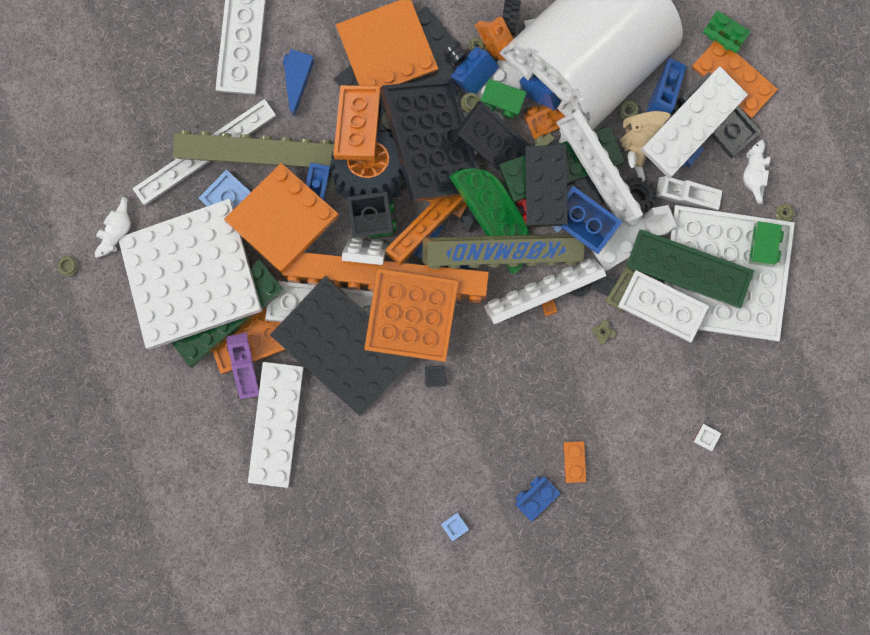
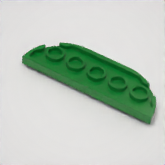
M468 168L456 171L449 176L487 236L529 235L523 217L501 182L493 174L485 170ZM519 263V266L516 267L505 265L511 274H516L524 263Z

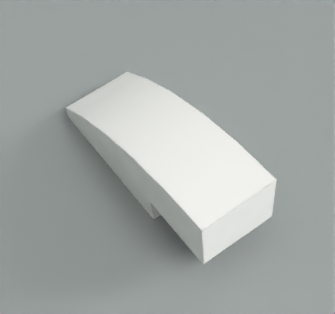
M664 176L658 180L656 197L691 206L719 210L722 190L688 180L682 181Z

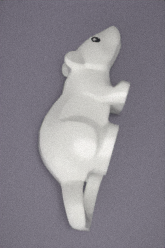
M763 140L756 143L746 154L749 161L743 173V182L753 192L758 204H763V192L767 185L769 173L765 168L770 163V157L765 159L763 157L765 149Z
M122 197L118 209L115 212L111 211L105 219V231L101 229L96 235L102 239L101 244L95 251L96 258L116 252L117 248L115 245L130 230L131 221L127 214V198Z

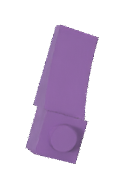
M247 333L227 336L231 367L240 399L259 396V386Z

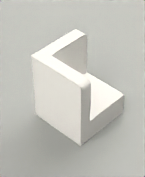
M669 205L652 208L642 216L648 232L658 236L668 235L677 227Z

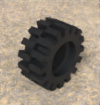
M505 0L502 18L512 36L516 35L521 0Z
M634 177L631 181L630 179L626 180V184L630 189V193L636 192L644 197V201L637 202L641 207L643 215H645L654 205L657 196L656 189H653L654 185L652 183L648 185V180L642 182V178L639 177L638 181H636V177Z

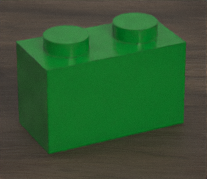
M488 79L481 101L493 112H500L503 117L513 119V117L518 118L526 92Z
M760 221L754 224L748 264L774 267L780 262L781 251H779V244L783 242L784 231H781L782 225Z

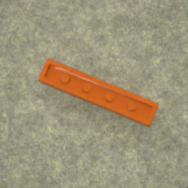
M462 196L435 199L385 249V254L401 266L423 243V238H428L464 202Z

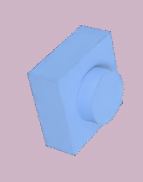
M458 513L441 524L452 541L469 530Z

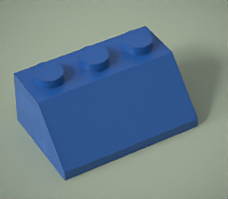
M573 186L567 193L568 226L559 227L596 254H599L620 228L622 221Z

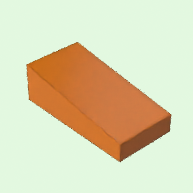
M553 299L541 304L545 317L557 314Z

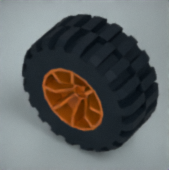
M382 129L377 131L375 160L334 159V151L332 152L330 168L337 191L343 195L346 201V197L387 191L390 203L393 197L397 198L401 194L400 189L404 190L406 187L393 135L387 131L385 133L382 132Z

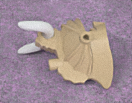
M651 111L623 120V128L626 129V134L620 139V142H622V147H625V151H630L628 153L629 165L631 168L635 167L638 178H642V182L646 180L642 167L645 163L646 155L640 149L670 119L671 115L667 112Z

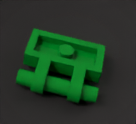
M717 10L702 33L708 36L710 41H716L724 46L723 49L726 51L730 50L736 54L749 35L750 30Z

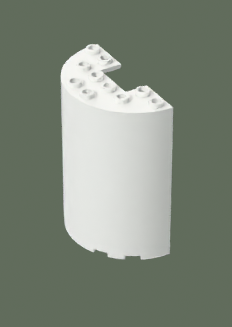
M555 0L504 47L500 54L528 81L535 74L562 100L557 109L565 116L579 109L586 116L587 123L593 130L680 46L683 29L679 14L671 0Z

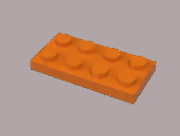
M714 41L691 68L704 77L707 73L710 72L712 74L718 67H721L748 94L738 106L751 119L778 89L740 55L730 50L726 51L723 49L724 46Z
M340 85L334 159L375 160L381 98L380 86Z

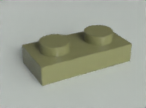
M624 269L605 300V303L620 312H623V310L618 308V305L634 274L632 270Z

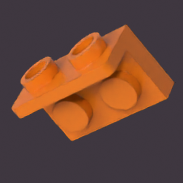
M497 17L491 23L485 21L476 23L474 26L490 56L505 61L506 59L500 52L513 40V37L503 18Z
M544 105L529 107L522 114L534 140L542 134L546 135L559 129L556 122L565 117L558 109L554 111Z

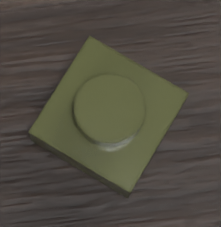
M550 133L546 136L542 134L534 141L536 143L535 146L548 145L555 138Z

